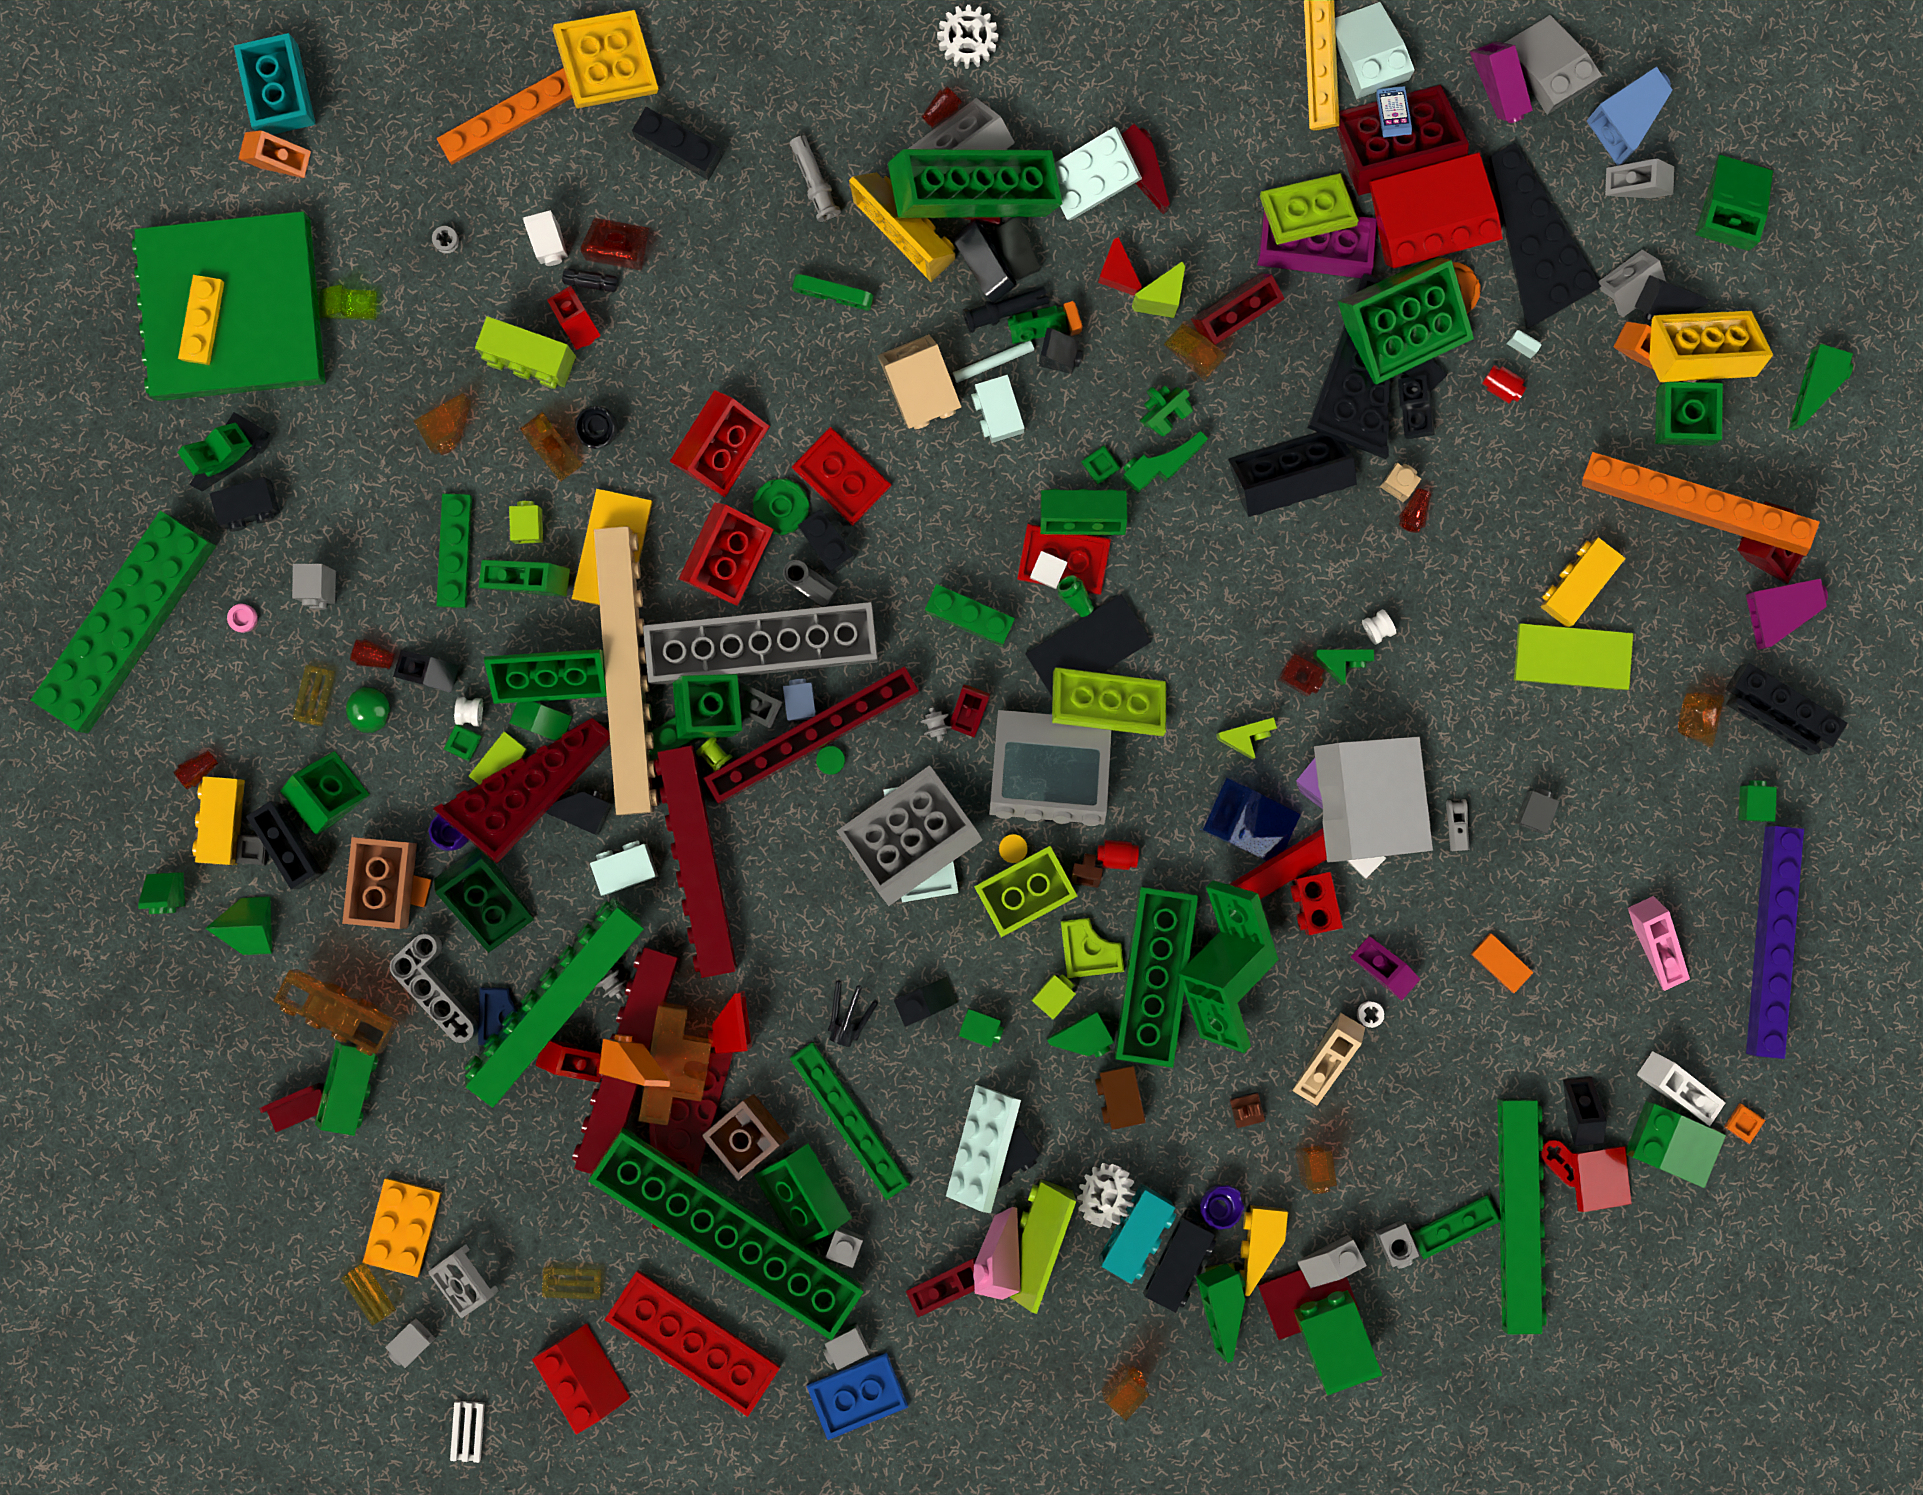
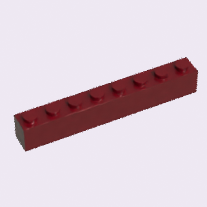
M904 666L708 775L704 780L717 803L722 804L918 695L919 690Z
M687 746L657 752L658 758L654 759L657 776L662 775L664 784L663 787H660L661 800L663 804H668L669 814L665 815L668 832L673 831L675 840L674 843H671L672 856L674 860L678 859L680 871H676L679 888L684 887L686 899H682V908L684 915L690 917L691 927H687L689 942L690 944H695L697 955H693L695 972H700L701 978L735 972L737 964L694 746Z
M644 947L643 952L638 951L634 968L638 969L635 978H630L628 981L625 995L629 997L626 1007H620L616 1022L620 1023L617 1034L633 1036L632 1041L644 1044L650 1052L680 957L650 947ZM612 1033L610 1039H615L614 1033ZM599 1074L598 1077L603 1079L600 1088L594 1089L590 1100V1105L594 1107L591 1116L585 1117L581 1132L585 1133L582 1144L578 1143L573 1153L572 1160L576 1161L574 1169L591 1174L621 1128L626 1129L639 1084Z

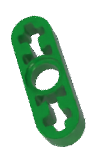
M801 274L795 275L791 288L796 293L823 300L828 298L837 300L836 303L865 311L871 309L874 298L873 294L860 289Z

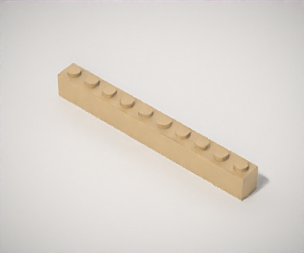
M629 527L594 529L616 815L655 813L654 806H658L659 801L657 789H653L652 778H656L654 760H650L649 749H654V737L652 732H648L647 722L652 720L650 703L646 704L645 692L650 690V685L648 683V675H644L643 664L647 663L645 647L641 645V636H644L643 626L645 623L643 618L639 619V607H643V597L641 590H637L636 579L641 578L640 564L635 562L634 551H638L639 548L637 534H633Z

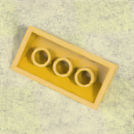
M1752 311L1654 315L1652 318L1649 360L1659 382L1757 377L1773 356Z

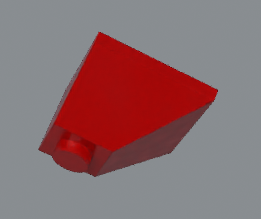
M739 991L732 996L712 1024L713 1030H708L710 1048L715 1047L716 1054L744 1052L752 1048L745 991Z

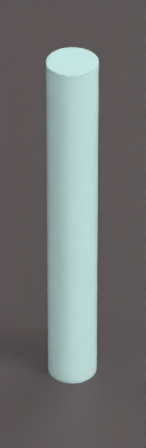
M1031 340L957 370L953 372L956 383L1032 352L1034 351Z

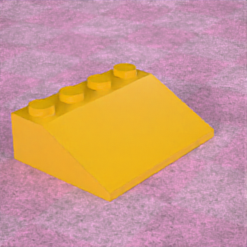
M876 172L853 176L849 180L853 202L930 282L955 260L954 245L945 236L940 238L934 232L936 227L928 218H898L892 183L887 176L882 178Z

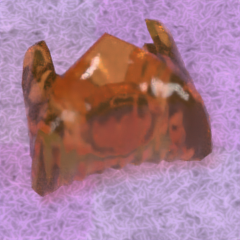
M1701 692L1686 694L1680 711L1678 732L1712 748L1715 743L1725 696Z

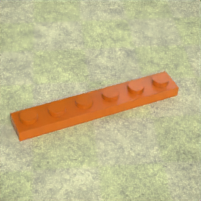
M564 68L436 138L451 165L572 99Z

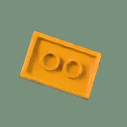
M385 1178L363 1263L419 1277L442 1192Z

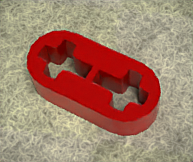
M1549 1139L1544 1141L1543 1149L1539 1151L1541 1160L1563 1183L1575 1187L1574 1179H1567L1569 1172L1563 1167L1567 1164L1573 1168L1571 1152L1564 1144L1557 1140ZM1549 1146L1553 1148L1558 1146L1557 1154L1562 1158L1560 1162L1552 1157L1547 1159L1549 1152L1546 1149Z

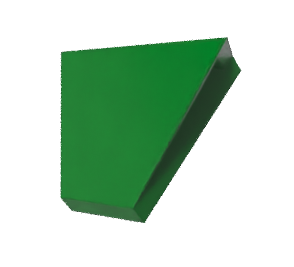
M270 897L240 898L205 929L242 955L272 954Z

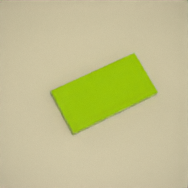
M1518 624L1514 681L1629 690L1633 633Z
M1055 667L1053 671L1052 723L1164 736L1166 733V681Z

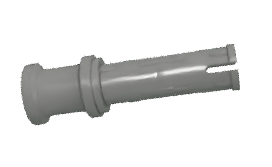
M798 136L792 139L790 146L809 188L807 196L809 200L813 201L817 210V220L823 222L838 216L841 210L833 201L831 186L825 183L807 137Z

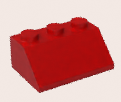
M714 390L669 462L711 490L726 497L770 426L732 397Z
M714 502L680 574L679 580L738 606L774 529L726 504Z
M587 1323L541 1350L532 1358L576 1435L602 1420L630 1399L629 1394Z

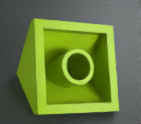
M1180 262L1136 293L1132 304L1133 310L1174 318L1180 301L1185 271L1184 263Z

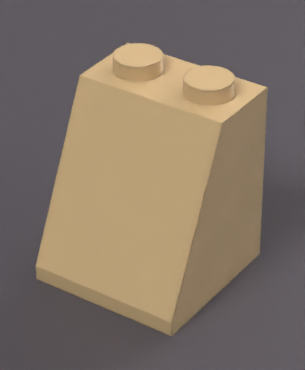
M930 335L877 355L905 424L909 429L912 427L914 429L923 428L930 424L929 420L939 416L941 419L950 417L956 413V409L961 408L938 344Z

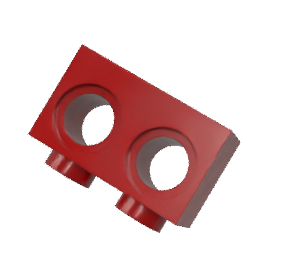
M1331 872L1294 879L1295 885L1290 886L1294 903L1299 902L1301 913L1297 914L1300 931L1305 930L1306 935H1313L1343 928ZM1310 882L1316 883L1319 887V893L1315 898H1309L1305 893V887ZM1316 910H1321L1325 915V921L1320 926H1315L1311 920V916Z

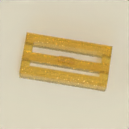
M309 665L305 666L292 720L322 727L335 674L334 671ZM314 672L316 677L306 717H303L301 713L311 673ZM326 675L316 717L312 719L322 676Z
M365 1262L341 1277L343 1283L372 1326L396 1310Z
M544 1267L542 1297L599 1300L602 1269ZM549 1275L594 1276V1281L549 1279ZM549 1285L594 1287V1292L550 1291Z

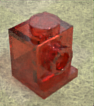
M1294 653L1290 656L1277 680L1308 697L1312 692L1317 694L1325 680L1321 678L1324 670ZM1299 672H1303L1307 676V680L1304 683L1297 680Z

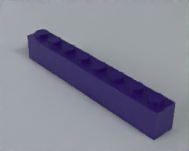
M1765 827L1746 1054L1753 1056L1785 1059L1804 829Z

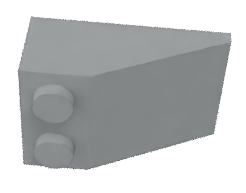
M1551 15L1505 42L1516 46L1524 80L1547 115L1595 86L1602 77L1589 54Z

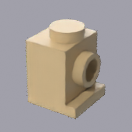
M1395 463L1380 487L1404 502L1410 497L1421 478L1416 476L1417 471L1407 464L1401 466Z

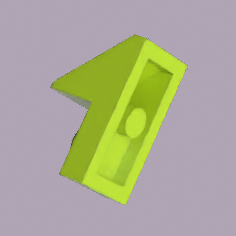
M1273 717L1220 732L1216 736L1219 741L1250 759H1255L1250 737L1254 736L1255 741L1271 737L1270 731L1277 729Z

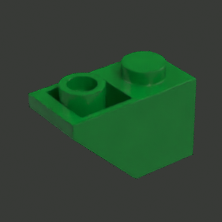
M184 873L146 874L138 902V909H149V914L176 913V907H185Z

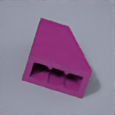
M1494 41L1469 51L1497 119L1514 123L1522 120L1524 114L1533 111L1515 45Z
M1821 579L1756 591L1746 595L1757 650L1772 647L1827 607L1828 592L1825 585H1822Z

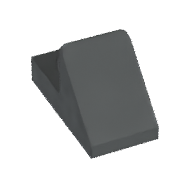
M744 683L739 688L741 714L771 728L783 701Z

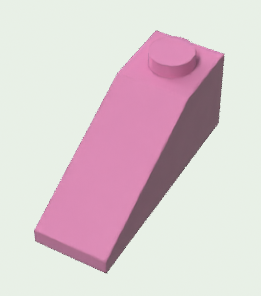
M1654 896L1629 907L1628 910L1634 930L1662 989L1666 991L1689 980V974L1670 912Z
M1011 1207L995 1215L974 1264L975 1294L1003 1300L1021 1292L1017 1208Z

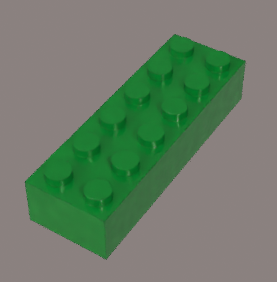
M903 149L888 162L898 218L1046 217L1062 205L1052 150Z
M1144 887L1138 888L1114 1052L1115 1059L1173 1068L1184 997V989L1178 973L1189 962L1198 900L1197 895Z

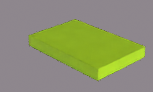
M1341 173L1269 189L1260 193V199L1277 245L1355 227L1359 221Z

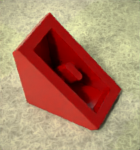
M1118 237L1113 239L1098 283L1135 296L1136 293L1142 290V286Z

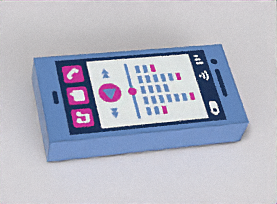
M1405 86L1377 89L1376 98L1383 137L1411 135L1412 125Z

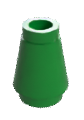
M1070 575L1059 582L1057 586L1059 598L1078 613L1080 617H1085L1093 611L1094 606L1080 578Z

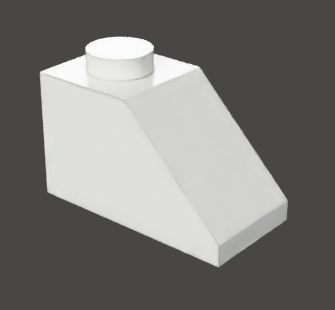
M551 210L523 218L536 258L540 264L545 263L546 266L560 264L562 258L568 257L560 225Z

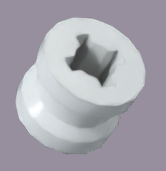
M1383 609L1377 612L1375 617L1362 620L1364 629L1375 645L1380 643L1383 637H1391L1396 634L1392 620Z
M459 696L455 704V724L471 723L473 726H480L482 722L483 699L467 700L465 697Z

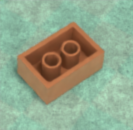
M352 837L342 924L394 929L408 928L417 843Z

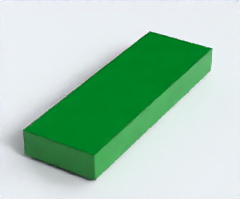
M1486 1194L1410 1232L1422 1258L1426 1259L1501 1222L1489 1196Z

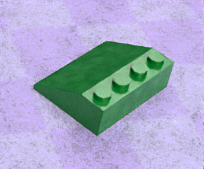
M1442 257L1427 259L1337 301L1345 328L1374 384L1388 380L1474 339L1451 259Z

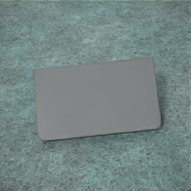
M1641 250L1598 282L1601 285L1600 290L1614 299L1618 314L1624 317L1636 308V302L1649 275L1664 281L1666 279L1660 260Z

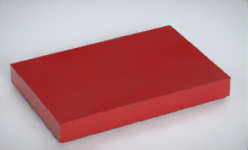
M831 427L791 467L852 526L892 486Z
M1027 524L1017 580L1045 585L1030 579L1042 551L1067 562L1060 581L1067 576L1074 575L1083 581L1087 593L1101 595L1111 539L1091 535L1040 534V526Z

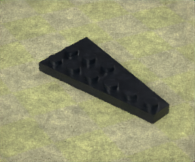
M1513 143L1492 155L1489 161L1501 207L1500 211L1506 230V239L1514 275L1517 280L1520 303L1524 312L1526 330L1598 290L1601 285L1516 143Z
M1364 273L1356 292L1382 280ZM1344 324L1307 428L1386 459L1389 457V446H1387V433L1389 432V379L1379 384H1374Z

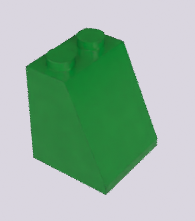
M1348 1290L1333 1292L1325 1299L1316 1302H1306L1300 1308L1294 1310L1314 1371L1327 1396L1382 1376L1359 1312Z

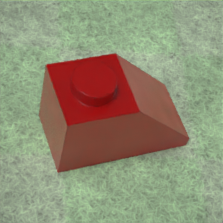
M572 286L547 299L576 350L592 344L596 338L601 336Z
M551 1039L538 1055L535 1066L554 1075L598 1083L601 1080L598 1077L601 1053Z

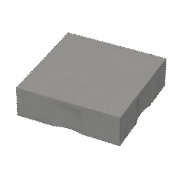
M1420 737L1342 742L1314 746L1318 787L1323 804V830L1327 862L1433 851Z

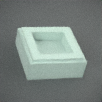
M1517 330L1507 342L1509 346L1530 359L1541 347L1540 342L1520 330Z

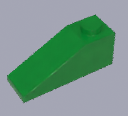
M1819 344L1811 349L1789 430L1794 431L1802 427L1842 383L1850 377L1854 366L1851 363L1853 353Z
M482 560L478 588L567 597L570 568L551 563Z
M1223 1264L1196 1276L1215 1351L1227 1363H1230L1234 1358L1245 1303L1242 1289L1245 1287V1282L1239 1271H1235L1228 1264Z

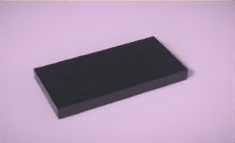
M1120 594L1089 615L1031 649L1025 655L1053 698V671L1055 667L1103 673L1150 644L1151 640L1122 594Z

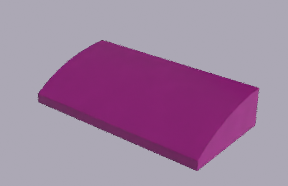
M1264 210L1257 266L1361 278L1364 273L1370 275L1374 260L1376 218L1357 216L1359 221L1355 227L1277 245Z

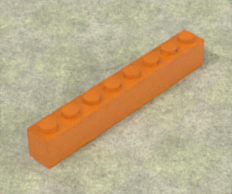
M1595 452L1591 454L1582 481V486L1804 556H1807L1820 523L1810 518Z

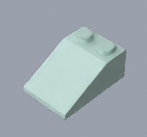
M1381 2L1335 18L1336 46L1356 99L1375 93L1377 89L1389 88L1409 81L1414 72L1413 64L1405 43Z

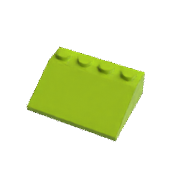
M1040 1179L1038 1185H1032L1027 1199L1032 1202L1029 1212L1023 1211L1018 1224V1228L1022 1229L1018 1240L1021 1292L1010 1296V1298L1035 1314L1038 1312L1076 1204L1073 1190Z

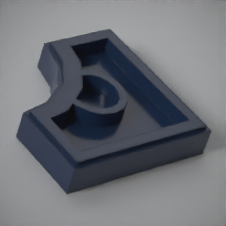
M480 988L478 1045H484L492 1033L497 1035L504 1027L502 1022L511 1011L515 1013L518 1011L511 999L510 988Z

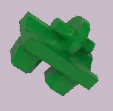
M1163 386L1159 391L1150 387L1147 390L1150 399L1144 403V406L1150 411L1139 421L1144 427L1151 428L1159 436H1165L1173 428V425L1166 418L1168 414L1173 411L1179 419H1183L1193 411L1187 399L1190 394L1185 388L1181 390L1179 387H1176L1170 392L1166 386Z

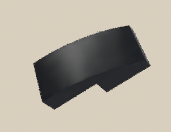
M1427 375L1398 379L1405 438L1414 439L1435 435Z

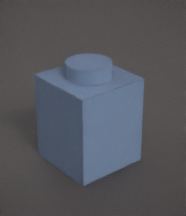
M795 679L789 681V686H783L786 714L789 722L808 720L817 715L812 683H806V679Z

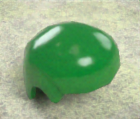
M362 687L350 695L346 704V714L354 728L362 733H374L386 725L390 706L384 693L373 687Z

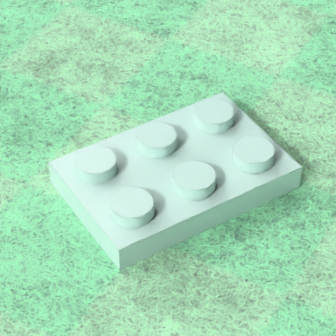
M1113 127L1054 163L1062 199L1061 209L1067 220L1080 216L1142 179L1119 129Z

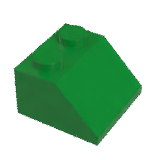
M335 751L293 774L280 791L315 835L334 825L370 795Z

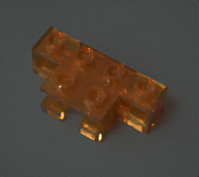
M298 969L289 970L273 1000L281 1005L279 1009L282 1012L291 1016H295L297 1013L305 1017V1023L316 1029L324 1027L332 1031L331 1036L344 1043L349 1040L357 1044L356 1049L369 1056H372L373 1053L379 1054L384 1051L399 1022L378 1011L379 1006L363 998L357 1003V998L353 999L345 995L346 989L330 981L322 982ZM292 985L309 993L303 1006L286 998ZM361 1020L384 1032L378 1045L364 1038L365 1033L357 1029Z
M661 1001L658 1005L650 1054L670 1080V1087L644 1086L639 1121L668 1125L673 1097L702 1101L713 1039L684 1034L689 1006Z

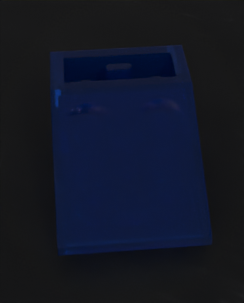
M1224 778L1199 831L1264 861H1268L1285 851L1301 814L1244 785Z

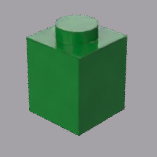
M1750 780L1747 786H1740L1738 820L1774 822L1777 787H1767V781Z
M968 1008L958 1036L991 1048L993 1042L999 1043L1004 1027L999 1026L1000 1019Z

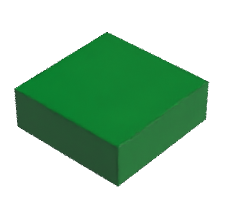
M1105 445L1081 461L1097 485L1121 469Z
M455 725L444 750L470 762L483 736L460 725Z

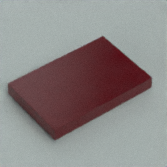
M1301 1268L1257 1284L1278 1340L1301 1332L1294 1310L1300 1308L1306 1302H1316L1327 1298L1333 1292L1348 1290L1357 1310H1359L1347 1276L1337 1281L1310 1288Z

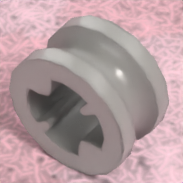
M440 226L433 232L432 242L440 252L451 253L458 248L459 237L451 227ZM444 233H448L449 237L453 239L451 244L447 242L448 246H443L442 242L439 241V237H444Z

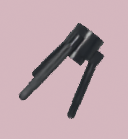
M836 981L831 1022L828 1031L831 1032L830 1041L846 1047H851L853 1040L858 1041L861 1030L878 1004L876 1000L871 1003L854 1029L855 1023L851 1022L862 989L861 985L856 986L845 1019L839 1018L837 1023L841 981Z

